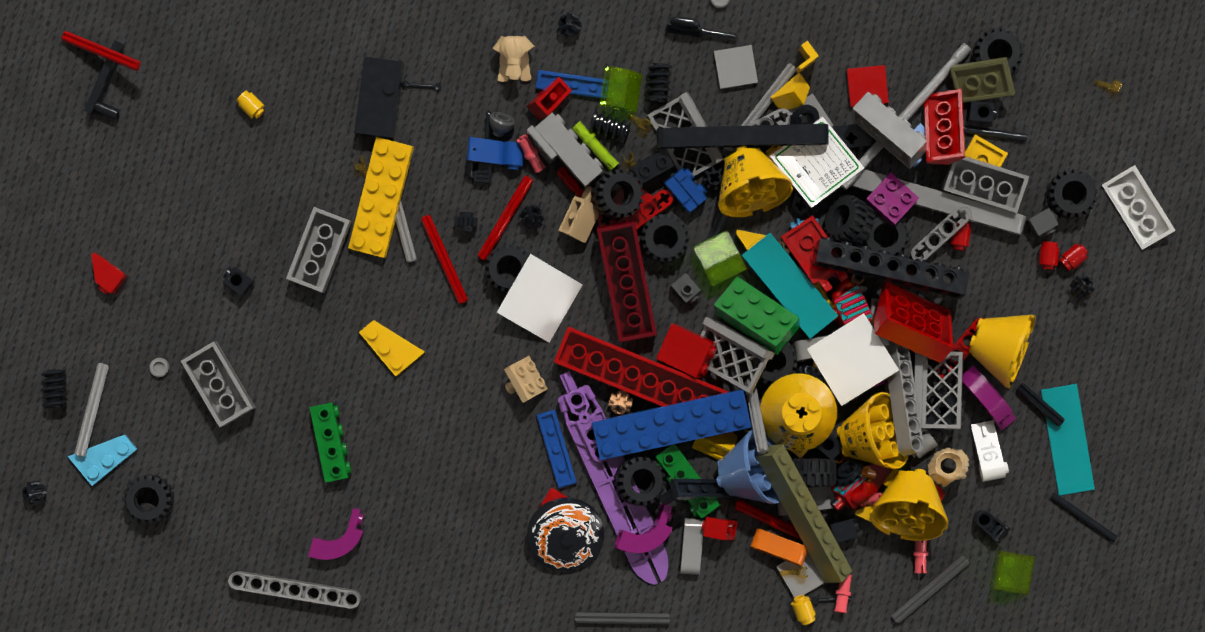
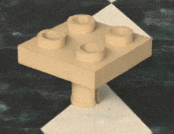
M530 356L504 369L511 381L505 385L509 394L517 392L523 403L548 389Z

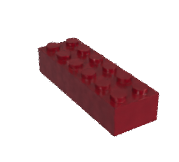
M635 220L597 227L619 342L657 335Z

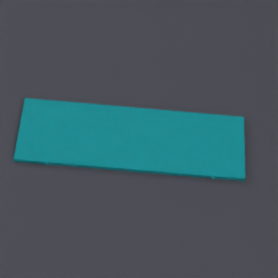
M771 233L767 234L742 255L783 307L799 317L800 327L810 339L838 317L837 313L829 305L830 303L824 299L783 249L781 243Z
M1077 384L1042 389V399L1065 419L1060 426H1056L1046 417L1058 494L1065 495L1095 490Z

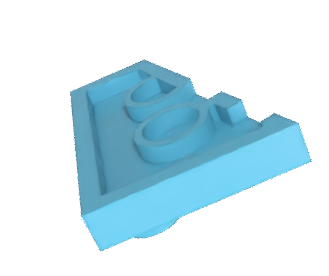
M125 434L88 448L85 457L75 454L68 457L91 486H94L133 454L137 448Z

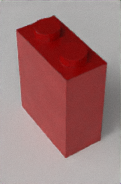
M671 323L656 359L695 378H702L708 372L710 358L712 359L716 354L717 348L715 347L717 343L683 326Z

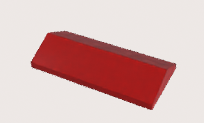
M962 89L932 93L924 102L925 137L927 141L926 162L929 164L950 165L965 158Z

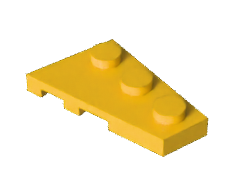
M375 320L359 332L395 376L425 353L422 349Z

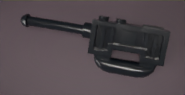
M673 17L667 20V33L700 38L701 35L705 36V34L733 38V40L737 38L736 33L706 30V28H703V23L696 19Z
M487 111L485 114V139L490 137V111ZM467 160L466 174L470 179H474V182L490 183L492 163L479 162L478 171H474V161Z

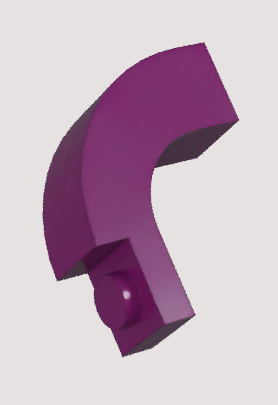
M974 366L963 374L962 384L984 407L1001 431L1016 419L1012 409L1003 397Z
M660 504L654 524L643 534L636 535L625 530H619L613 548L630 553H644L660 546L672 530V527L666 525L671 520L672 507Z
M353 508L347 531L341 538L326 540L314 537L308 557L330 560L341 557L351 551L359 543L364 533L363 529L357 528L363 522L364 514H361L362 509Z

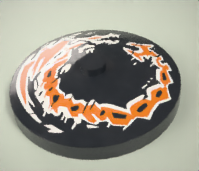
M575 498L554 499L542 505L531 517L527 527L528 546L535 559L550 569L570 571L581 568L597 556L603 545L604 527L597 511L582 500Z

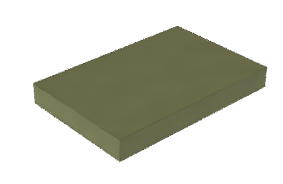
M1007 57L950 67L955 90L962 89L963 103L1013 96L1015 94Z

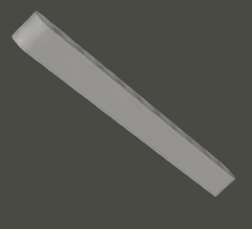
M864 169L850 187L872 193L887 176ZM900 180L919 197L914 204L915 206L949 215L960 206H967L972 211L971 222L1016 235L1022 234L1026 220L1024 215ZM959 210L960 215L957 218L966 219L965 214L967 212Z

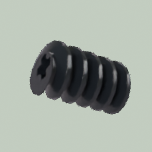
M651 63L653 65L649 66L648 70L653 73L647 75V78L652 80L647 82V86L651 88L646 90V93L651 96L645 97V101L667 104L664 100L668 99L669 96L664 94V92L670 91V88L665 87V84H669L671 81L667 80L666 77L671 76L672 73L666 70L672 68V66L663 63Z
M596 108L589 126L591 132L598 129V135L605 131L606 138L612 134V140H616L619 136V143H622L628 135L632 121L627 126L626 119L619 123V116L612 120L611 113L607 117H605V111L598 115V109Z
M66 369L47 370V372L41 374V376L47 378L41 381V384L47 385V387L41 389L42 392L47 393V395L42 396V399L47 401V403L42 404V407L66 408L61 406V404L67 402V400L61 398L67 394L61 391L62 388L66 387V384L61 383V381L66 379L65 376L61 375V373L66 372Z

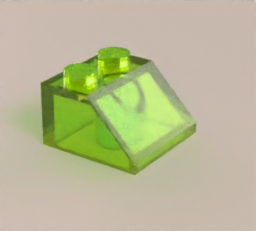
M612 66L605 68L600 106L637 112L643 74Z
M727 230L692 247L712 286L747 269Z
M997 549L990 587L1008 592L1029 594L1035 556Z

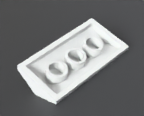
M1135 165L1102 184L1142 250L1175 231Z

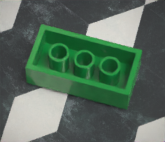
M739 277L735 278L714 304L715 315L760 345L775 352L776 356L800 327L798 316Z

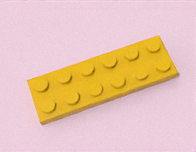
M376 137L348 246L349 249L386 258L414 146Z

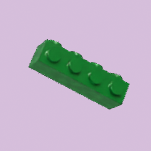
M334 402L309 407L325 483L349 478V473H352L350 462H346L345 458L348 450L346 443H342L341 436L344 435L342 424H338L337 417H340L338 405L335 406Z
M675 444L668 446L655 456L658 459L656 460L657 465H660L662 470L665 469L669 474L666 477L668 481L672 479H701ZM688 500L692 505L689 508L695 517L700 516L701 519L720 506L717 500Z

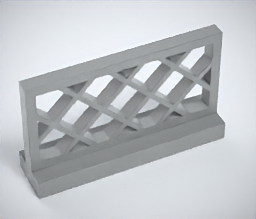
M688 92L648 114L656 132L659 126L671 128L667 126L670 115L680 118L678 127H681L683 119L690 121L692 127H707ZM680 102L683 108L681 116L671 114L672 106ZM658 113L667 114L665 124H657L653 116ZM686 148L683 159L675 157L674 149H666L678 170L684 166L685 162L694 164V176L720 163L725 158L720 148H705L706 151H703L702 148ZM688 149L698 151L696 163L685 160ZM701 152L709 154L712 162L707 165L699 164Z
M706 317L703 322L705 327L701 336L706 337L709 331L714 334V342L717 343L716 346L719 354H716L712 359L720 357L722 367L714 368L710 358L708 370L752 394L768 360H772L775 352L718 320ZM728 341L730 350L722 352L720 342ZM744 350L745 358L737 360L735 351ZM731 353L733 363L726 365L723 355ZM757 357L761 362L758 368L753 369L751 359ZM746 361L749 371L741 373L739 364ZM735 365L737 375L730 377L727 368ZM750 374L751 382L747 387L744 385L742 377Z
M950 352L942 363H939L934 369L928 365V357L915 353L914 384L921 429H961L963 352ZM950 357H959L958 365L951 369L946 361ZM944 364L950 372L942 379L935 371ZM934 373L941 381L932 388L928 384V378ZM952 374L958 378V383L953 388L945 382ZM944 383L950 391L941 398L935 390ZM934 392L940 400L931 407L927 403V397ZM953 392L957 397V403L951 408L944 400ZM943 402L949 410L941 417L934 409ZM932 411L940 418L935 424H926V418ZM953 412L957 416V425H948L943 419Z

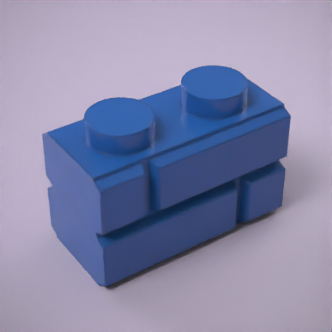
M682 167L668 178L664 184L687 212L690 213L707 199L705 194L707 190L701 183L698 185L693 180L695 176L689 169L685 170Z

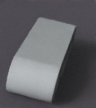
M685 518L680 574H700L703 519Z

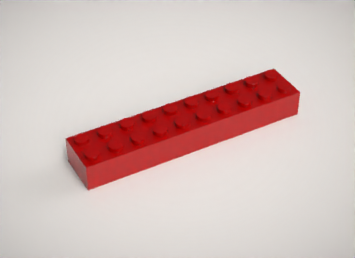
M569 326L554 360L559 365L660 406L729 392Z

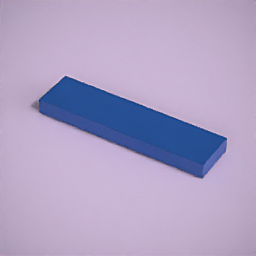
M538 70L535 88L537 90H543L557 77H560L572 90L569 94L611 100L613 80Z
M555 409L537 414L558 488L577 483Z

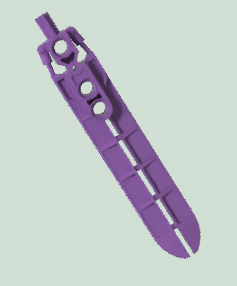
M570 371L560 375L559 377L567 392L558 398L560 410L564 414L566 425L616 534L618 535L619 530H625L633 534L647 532L654 523L646 505H633L626 503V501L621 503L612 484V480L615 479L616 481L614 476L618 473L617 468L622 466V463L625 461L623 455L600 460V457L595 455V450L597 449L596 439L590 440L587 438L588 431L593 429L592 422L606 419L602 408L594 398L596 397L588 385L577 388ZM575 394L580 395L582 398L581 403L578 405L571 403V398ZM587 398L589 401L592 400L596 406L595 411L591 414L587 412L589 408ZM568 406L572 413L578 415V420L569 421L567 414ZM604 461L607 462L613 476L609 477L603 464ZM631 477L632 488L637 493H640L633 477ZM624 506H627L637 528L633 529L623 508ZM663 543L657 548L648 551L647 555L644 553L625 552L631 567L640 578L653 585L658 584L647 560L651 558L661 582L665 580L668 572V556Z

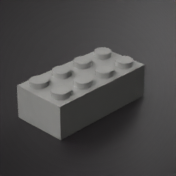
M867 92L852 108V121L910 169L925 153L926 137L920 131H914L906 119L903 118L901 120L893 108L882 104V100L876 94L872 95Z
M551 113L535 129L586 189L598 176L603 174V165L597 158L592 159L589 156L591 151L584 143L580 145L577 142L578 136L571 128L567 130L564 127L566 124L559 114L555 116Z
M965 156V158L949 165L942 190L1017 213L1029 176Z
M313 207L286 279L325 293L352 222Z
M214 341L181 360L219 428L226 426L256 408L218 342Z

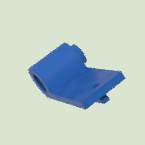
M469 137L467 160L507 165V169L519 170V167L523 166L524 152L518 142H503Z

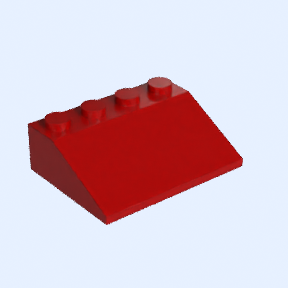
M889 282L883 283L874 319V333L881 338L926 356L930 360L942 363L953 349L951 310Z

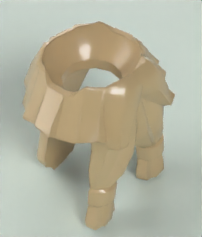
M501 36L494 45L493 49L500 53L498 81L506 82L508 79L519 80L520 77L522 81L531 80L528 51L535 46L526 36Z
M942 449L934 453L928 464L929 476L935 481L934 483L946 487L954 480L967 477L966 472L968 471L969 459L962 449ZM945 458L953 459L956 463L954 472L947 474L942 471L941 462Z

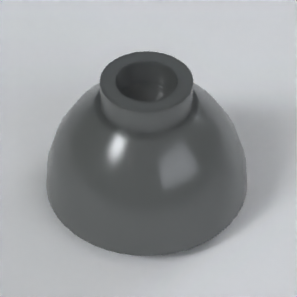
M502 112L491 113L489 117V123L493 129L492 133L498 137H503L505 133L511 131L516 123L513 117Z

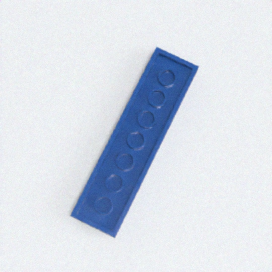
M740 389L592 422L600 460L751 428V422L744 391Z

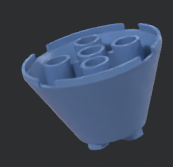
M752 429L721 460H718L719 476L717 477V483L730 496L769 504L779 503L780 500L756 458L759 453L757 452L754 431ZM766 434L768 445H777Z

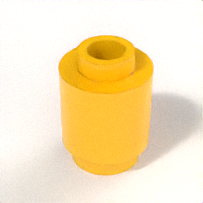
M246 90L237 98L238 106L251 119L254 117L258 119L264 113L263 108L265 105L252 92L249 93Z
M804 595L796 596L791 605L797 620L801 625H807L815 621V611L810 598Z

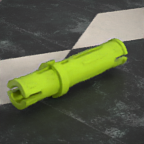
M581 121L572 128L583 141L582 143L587 145L610 171L619 164L595 138L596 135L591 133Z

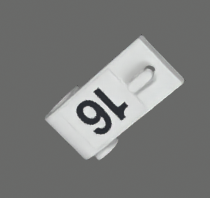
M994 421L971 424L982 482L1005 478L1006 473H1009L1007 462H1003Z

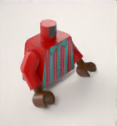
M853 275L852 278L850 277L838 284L833 292L832 300L829 303L838 315L833 321L836 320L840 327L863 313L873 327L875 316L873 317L859 286L865 278L858 280L856 275Z
M840 453L835 457L836 463L840 464V466L850 460L849 456L845 457ZM865 466L862 469L861 477L857 478L855 482L852 481L849 485L846 483L841 485L836 480V485L831 487V491L836 498L830 505L836 511H839L844 505L856 509L878 490L872 482L876 478V472L872 468Z

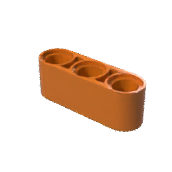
M758 528L750 545L753 549L798 566L803 565L808 552L802 544Z

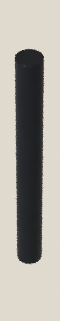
M964 125V133L1027 141V134Z
M1053 492L1050 499L1112 542L1117 539L1118 536Z

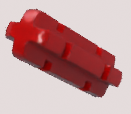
M565 167L560 168L557 171L559 177L564 179L563 182L575 193L576 197L581 198L584 189L580 188V184L571 174L569 175V171Z

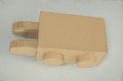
M591 186L585 189L581 198L574 196L558 230L583 243H586L590 236L591 230L599 217L598 211L600 210L599 208L595 209L593 206L596 203L591 200V197H594V193H591V189H593Z

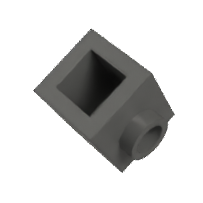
M1047 208L1026 221L1035 237L1043 233L1047 236L1055 231L1054 227L1058 225V216L1054 210Z
M686 273L671 285L685 303L688 301L690 303L694 302L699 297L698 292L701 291Z

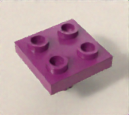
M890 172L866 198L865 202L894 227L916 203L919 197Z

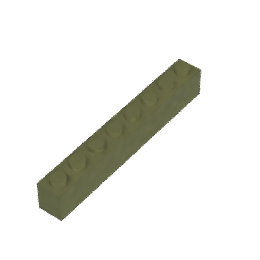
M784 444L768 445L769 450L766 454L763 455L761 453L756 456L758 462L825 583L843 582L852 572V569Z

